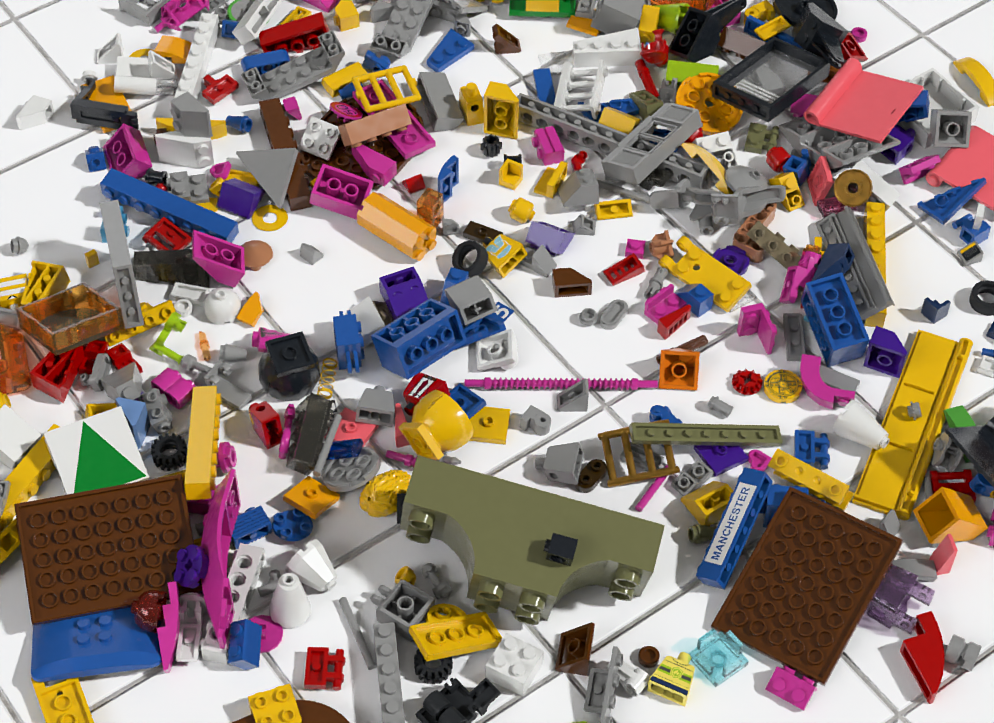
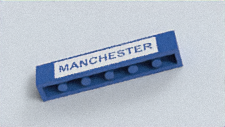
M744 467L742 474L739 475L737 485L730 495V500L722 513L719 525L714 530L710 545L706 548L705 556L697 568L696 576L703 584L723 590L726 589L773 483L766 472Z

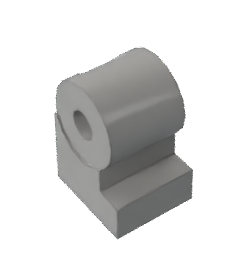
M530 405L520 417L519 428L525 431L531 428L537 435L545 436L550 432L551 417L542 410Z

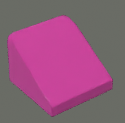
M296 97L283 99L286 112L296 119L302 120Z

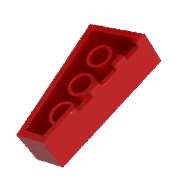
M319 12L261 31L259 33L260 45L264 53L281 49L287 52L303 53V50H314L320 47L321 44L318 36L330 30L323 13Z

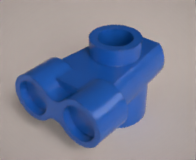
M368 50L364 56L365 59L362 66L376 72L389 69L391 62L387 56L381 55L377 57L375 53Z

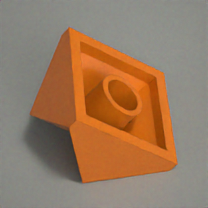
M682 348L661 350L659 388L697 390L700 352Z

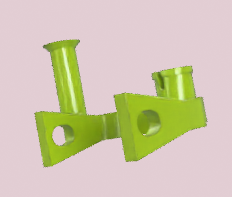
M174 312L164 324V329L157 340L149 347V350L161 357L164 354L178 362L179 365L184 355L181 356L164 346L172 330L181 333L187 324L186 321L180 319L182 315Z

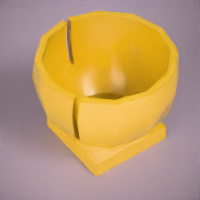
M436 389L423 396L415 405L412 421L410 423L403 422L398 427L417 455L433 460H439L444 456L442 452L457 450L467 444L473 437V426L467 414L456 401L447 394H444V392Z

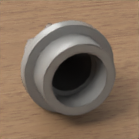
M19 236L12 238L10 241L11 252L17 253V255L26 252L29 247L27 240Z

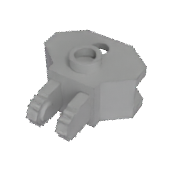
M942 432L940 437L934 442L932 465L935 467L941 466L946 468L948 472H952L957 468L964 454L945 432Z

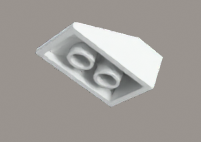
M179 131L155 134L159 162L193 168L215 165L211 138L187 137Z

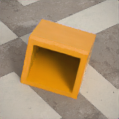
M941 487L913 510L930 544L941 543L947 534L952 535L954 542L974 540L988 529L970 495L945 487Z

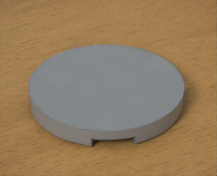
M352 448L350 452L340 457L335 456L326 464L322 472L323 482L329 490L334 492H347L357 489L368 483L378 473L381 466L380 459L371 448Z

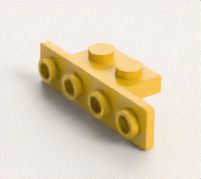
M167 300L154 307L148 302L140 303L144 321L142 326L125 329L122 311L119 312L117 316L113 317L115 324L108 326L107 330L103 333L105 341L109 342L110 347L165 323L171 314L176 312L172 301Z

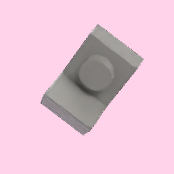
M543 245L537 251L526 246L525 250L528 255L519 263L546 278L552 273V269L557 267L556 262Z

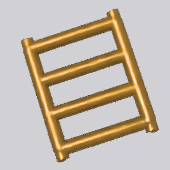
M666 419V420H659V421H654V422H649V423H670V422H669V419ZM629 427L606 431L597 435L599 440L602 441L609 480H607L608 487L680 473L679 467L675 464L672 445H663L668 467L656 470L651 444H643L648 471L636 473L629 439ZM621 437L629 475L617 478L609 439Z

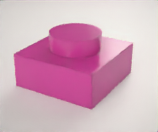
M627 239L625 257L634 253L638 259H643L646 241Z

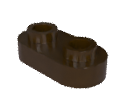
M600 459L589 461L580 472L578 484L575 485L576 489L582 493L593 491L606 475V463Z

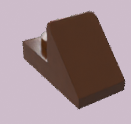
M497 23L492 26L496 54L521 52L520 40Z

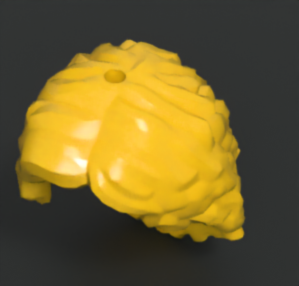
M390 470L374 476V478L366 483L363 491L360 493V508L368 512L369 516L386 517L397 512V494L407 492L411 479L410 474L402 470Z

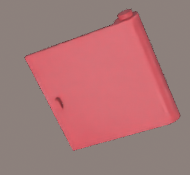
M848 58L807 108L803 116L810 124L881 144L924 87L863 71L858 59Z
M972 125L969 148L951 147L940 159L941 162L936 163L935 167L927 173L926 180L933 187H939L945 182L954 188L958 186L962 188L970 185L971 181L984 177L987 183L972 199L994 211V136L980 127Z

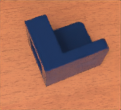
M927 297L924 299L921 313L935 324L947 316L951 302L946 300L940 304L937 300L932 301Z

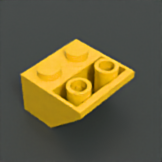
M712 481L681 497L680 500L700 525L710 526L721 520L722 513L728 505L733 490L727 483Z

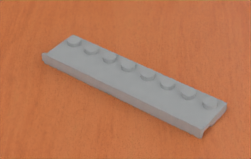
M845 206V210L838 214L832 213L815 224L825 248H827L828 244H850L855 258L850 269L843 275L863 321L891 305L895 306L853 210L851 207Z

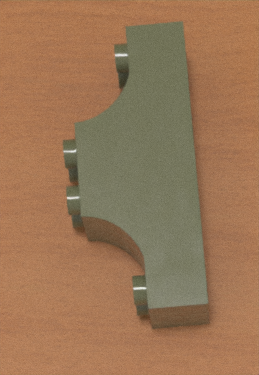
M419 455L417 456L404 498L400 529L407 531L405 536L408 539L422 544L429 543L431 538L441 540L456 553L467 574L468 592L466 598L474 600L473 606L476 609L486 613H497L499 607L515 611L514 618L519 622L529 625H538L540 619L547 621L553 607L561 598L582 587L599 585L609 588L608 595L622 601H631L633 595L640 597L654 572L665 527L663 524ZM553 533L578 539L571 566L546 560L547 552L543 551L546 539L551 540Z

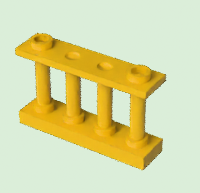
M778 448L768 464V467L774 469V475L795 486L809 488L810 494L825 500L844 512L854 495L853 492L848 490L849 485Z

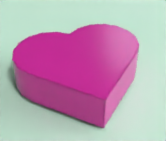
M229 161L215 164L210 168V173L214 178L221 177L224 180L228 177L232 165Z
M756 449L751 450L748 454L750 469L765 471L768 468L771 460L770 456Z

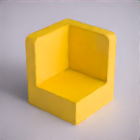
M507 158L499 169V185L515 191L523 180V165Z

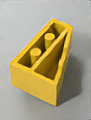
M32 260V270L28 274L29 281L28 285L25 286L21 305L28 314V319L44 322L71 281L64 266Z

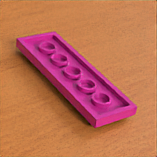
M382 79L379 80V86L386 100H396L393 91ZM371 84L362 87L370 105L380 103ZM356 90L353 91L352 97L365 111L361 101L356 97ZM409 110L408 113L412 124L407 125L406 130L400 132L393 130L391 131L392 135L386 136L405 160L436 146V141ZM380 111L367 113V115L369 116Z

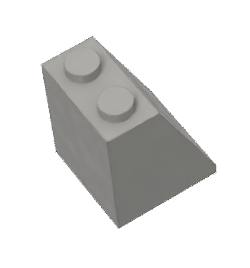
M599 0L596 6L597 9H593L590 15V19H592L590 26L607 34L633 29L640 21L644 0Z

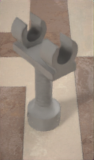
M187 354L181 362L183 369L188 371L196 369L205 373L204 380L206 386H217V389L221 385V383H218L220 380L219 375L222 373L225 376H229L233 372V370H229L232 366L227 362L223 363L222 360H219L211 368L197 362L196 357Z

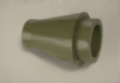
M699 524L690 526L688 528L689 541L700 544L712 540L714 530L718 526L712 527Z

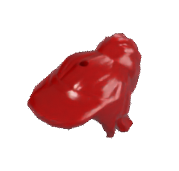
M662 28L652 31L655 35V42L649 43L645 48L644 42H642V52H640V55L649 64H654L659 68H663L667 64L669 52L666 40H662V33L665 31Z

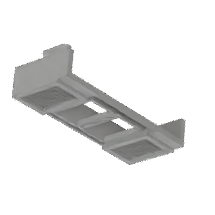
M665 103L652 116L649 115L617 144V148L601 161L605 180L614 183L624 181L635 185L640 184L695 131L703 127L699 110L675 103ZM654 124L673 129L664 138L646 133ZM639 138L658 143L649 152L630 147Z

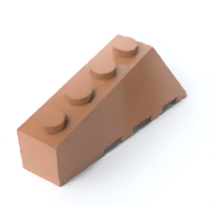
M402 104L340 125L338 129L344 146L351 145L352 148L362 145L361 141L366 140L369 143L377 140L376 136L381 135L383 138L392 135L391 131L393 130L397 132L406 130V126L412 124L406 104Z

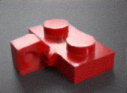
M208 74L203 77V84L206 86V89L202 91V96L215 105L238 89L239 83L228 74L217 80Z

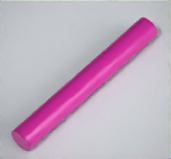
M667 476L655 479L635 506L637 511L642 512Z

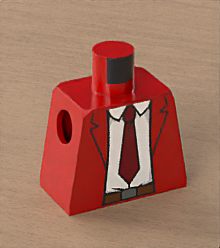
M421 372L416 374L403 392L407 403L404 411L409 416H413L415 405L423 396L435 389L450 396L451 394L446 382Z

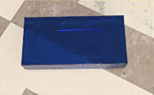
M362 439L334 441L326 460L358 457L364 445Z

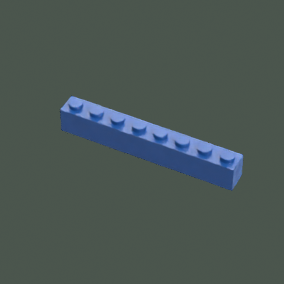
M113 168L109 170L100 182L101 191L105 197L118 200L121 204L131 206L139 212H145L155 219L165 217L185 232L192 233L193 230H197L231 243L239 233L238 222Z

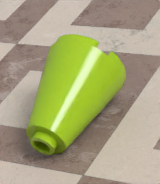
M688 3L652 5L660 7L658 27L673 34H676L688 7H690Z

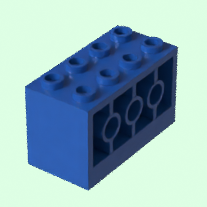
M843 273L807 282L801 297V304L826 366L831 367L863 357L870 339Z
M429 298L371 335L382 367L407 380L467 342L457 309L432 298Z

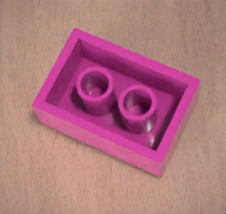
M322 164L312 189L309 203L357 220L358 210L362 211L364 206L361 204L371 194L374 181Z

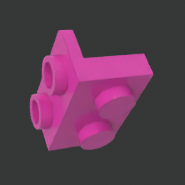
M785 665L783 668L777 666L765 690L805 711L813 693L818 689L813 686L815 682L805 676L802 679L794 675L796 671Z

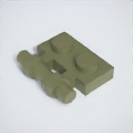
M750 122L744 151L761 154L762 149L768 152L771 148L777 147L776 141L780 135L779 127L773 126L772 130L769 131L767 130V125Z

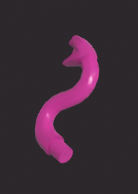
M289 404L284 413L285 423L279 446L280 459H286L289 452L292 421L295 419L294 404Z

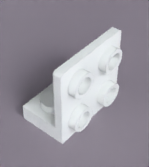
M312 116L298 148L328 161L338 140L341 138L338 126Z

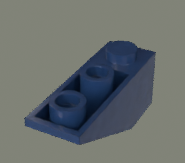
M828 244L811 281L841 272L843 274L846 273L855 258L850 244Z

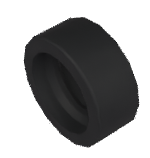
M472 240L459 244L452 255L453 267L468 271L470 278L482 273L488 263L487 250ZM476 250L477 257L474 263L468 268H464L463 261L465 256L470 251Z
M980 281L973 286L969 303L976 312L992 316L994 315V303L981 300L978 294L988 293L994 295V281Z

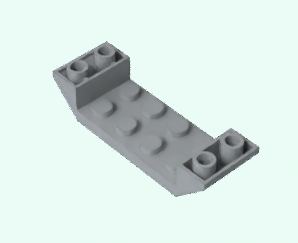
M397 0L382 34L376 33L370 48L400 58L411 52L434 0Z
M331 30L318 36L321 44L320 47L260 75L257 68L254 67L242 73L241 76L251 97L259 100L280 99L334 73L345 55V51L334 31Z

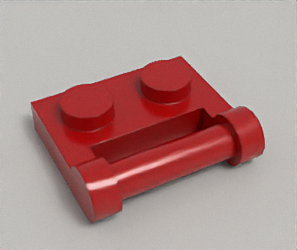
M163 217L144 234L142 241L151 244L164 254L167 260L172 262L191 243L192 237ZM157 235L168 245H170L173 249L169 250L167 247H165L163 244L157 241L153 236Z
M964 469L960 472H937V470L929 472L933 494L941 487H945L970 495L974 503L976 502V494L969 486V482L972 480L970 469ZM956 479H963V480H964V482H962V483H939V482H938V480H956Z

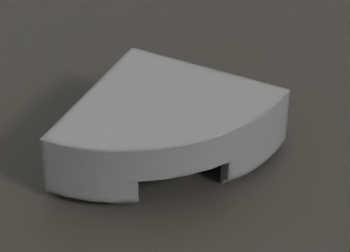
M442 219L443 236L461 233L460 226L456 221Z

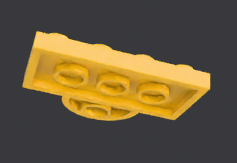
M445 603L434 605L428 610L426 623L410 625L409 633L426 662L496 648L502 640V636L486 612L467 615L461 608Z

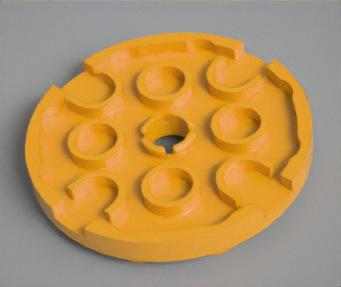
M708 72L686 78L677 90L675 104L698 109L701 122L703 123V127H701L702 133L704 135H714L732 130L740 121L743 111L712 97L713 81L721 75ZM710 101L713 103V106L708 108L705 102Z

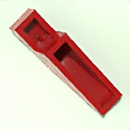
M932 611L916 615L913 628L918 636L903 640L900 653L927 702L932 704L943 676L944 645L938 623Z

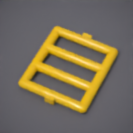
M406 65L352 78L356 97L361 101L367 113L417 102L422 98L416 87L417 81L415 78H412ZM403 73L413 94L412 96L403 98L393 77L394 74ZM386 76L396 100H386L377 78ZM370 80L380 102L379 104L370 105L360 82Z

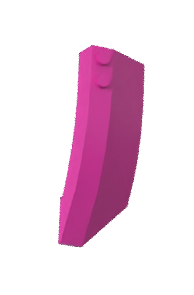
M236 469L229 471L216 488L212 499H209V512L203 518L204 530L201 547L205 549L203 550L204 554H207L209 558L207 574L205 578H201L206 609L221 649H225L231 628L230 624L235 614L229 578H227V564L231 537L241 507Z

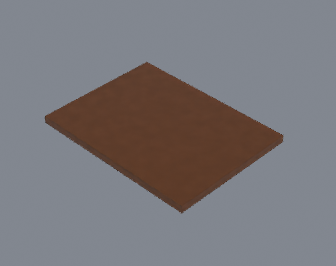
M182 474L14 504L32 626L170 600L168 583L175 582L174 573L178 561L177 553L180 549L194 545ZM201 578L197 582L200 585L196 588L184 587L177 582L179 597L185 593H203Z
M790 486L712 622L711 628L825 686L901 548L903 539Z

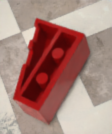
M83 345L54 346L29 372L33 387L64 403L79 371L78 368L85 357Z

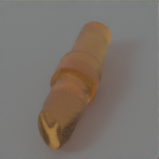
M199 331V345L202 350L203 359L209 361L211 359L209 342L206 334Z

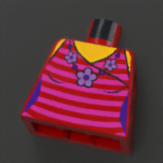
M267 401L251 404L249 414L252 427L268 450L279 445L283 435L279 414Z

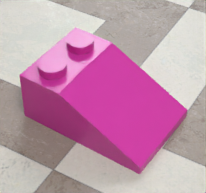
M193 230L192 259L217 282L235 288L245 275L244 247Z

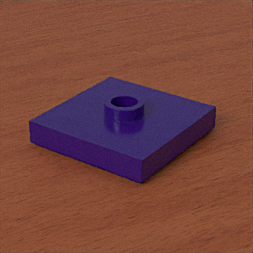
M694 445L693 448L705 465L713 470L715 477L749 460L748 455L740 446Z

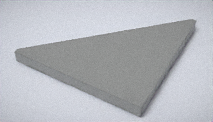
M444 0L451 4L455 10H459L461 14L486 12L489 8V5L475 0Z
M296 148L236 151L237 156L279 209H282L298 150Z

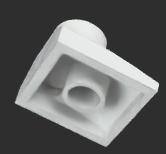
M512 329L477 341L478 370L500 366L504 370H509L516 366L518 362V344Z

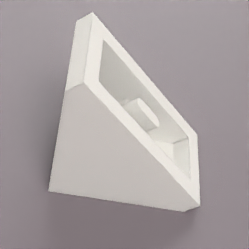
M117 33L98 50V64H117V56H124L120 33Z
M152 50L148 52L150 78L166 80L178 77L175 64Z

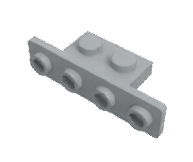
M613 646L609 670L590 669L583 710L585 712L601 714L600 723H612V717H610L611 709H614L616 704L614 691L615 687L618 688L620 676L617 674L618 667H621L623 663V654L617 646Z

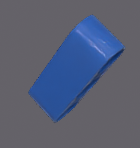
M281 49L244 57L240 64L243 73L256 67L259 74L262 75L291 60L288 52Z

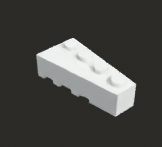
M638 28L573 41V68L598 67L601 59H603L607 67L635 66V62L641 59L640 52H642Z

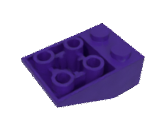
M414 266L379 277L380 294L394 320L428 300L422 281Z

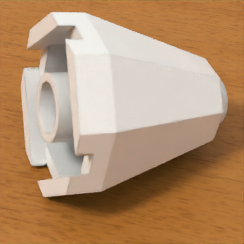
M317 539L309 541L305 545L307 549H300L286 564L285 572L297 575L300 582L320 592L330 591L337 584L335 581L337 574L323 545Z

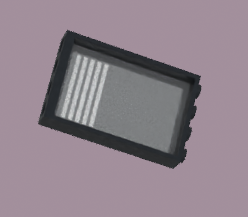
M773 37L713 81L712 97L769 123L829 76L830 63L826 59Z

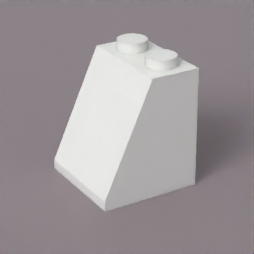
M4 404L0 408V462L12 469L35 446L41 434Z

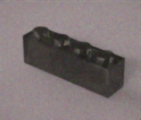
M192 249L134 251L133 267L136 280L160 283L162 281L168 282L169 285L173 286L175 282L210 288V274L192 259Z
M311 393L295 408V413L298 415L293 420V426L296 428L291 434L290 440L294 441V443L289 447L287 468L306 476L314 471L324 444L323 438L328 432L327 422L333 413L331 409L333 401Z

